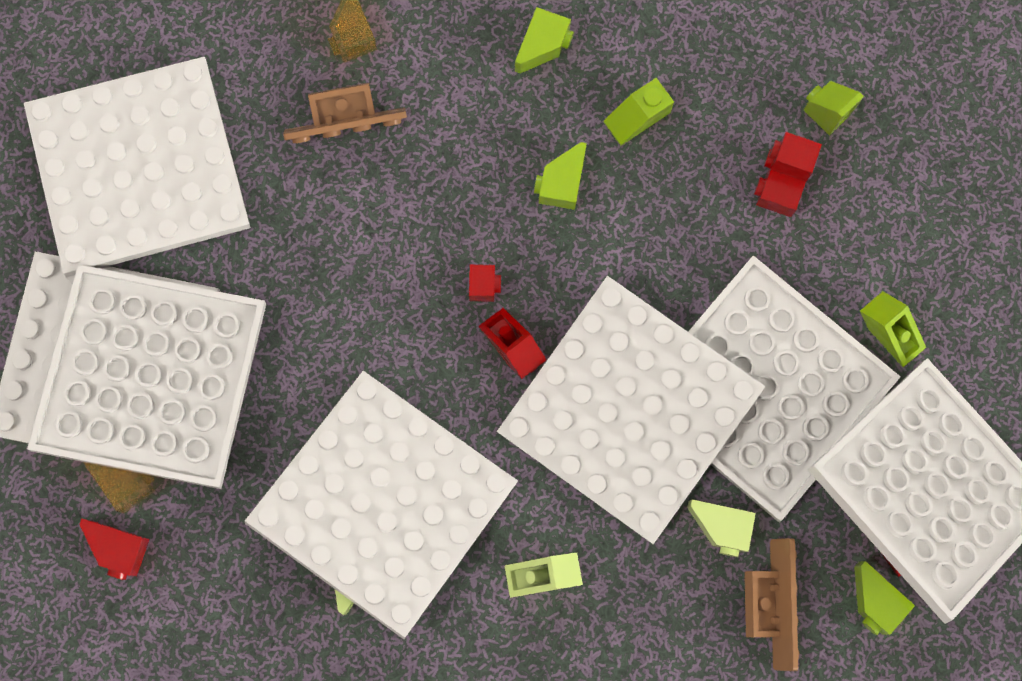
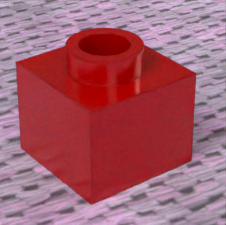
M470 264L469 301L494 302V293H501V275L495 274V265Z

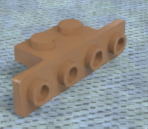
M369 83L310 93L308 98L314 124L285 129L283 135L285 140L292 139V143H302L311 140L310 136L322 134L323 138L340 135V130L353 128V132L366 131L371 129V124L383 122L384 126H393L402 123L401 119L407 117L406 109L403 107L375 113Z
M793 538L771 539V571H745L746 637H772L773 669L780 671H798L797 553L795 550V539Z

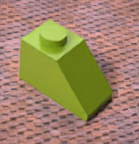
M536 7L515 60V72L521 74L558 58L563 48L568 49L574 32L570 31L571 19Z
M655 78L633 92L603 122L620 146H622L670 114L674 101L659 80Z
M829 81L823 88L819 85L816 86L805 99L809 102L804 111L830 136L851 116L864 95L859 91Z
M578 143L544 167L543 176L537 175L534 194H539V204L575 210L587 143Z
M884 291L860 310L868 330L902 367H905L926 348L909 307Z
M866 561L858 562L854 569L858 613L865 618L862 624L875 635H878L879 632L882 635H891L915 605Z

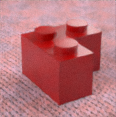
M785 132L781 141L775 140L764 162V167L769 168L766 178H759L754 191V195L759 196L756 205L792 217L797 210L806 181L813 173L822 144L789 132Z

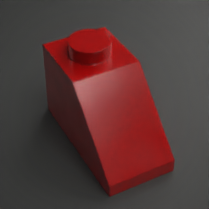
M504 308L478 326L509 367L521 379L535 371L538 366L547 360L532 335Z
M81 518L79 525L98 565L108 569L107 575L121 580H126L127 575L137 576L150 539Z

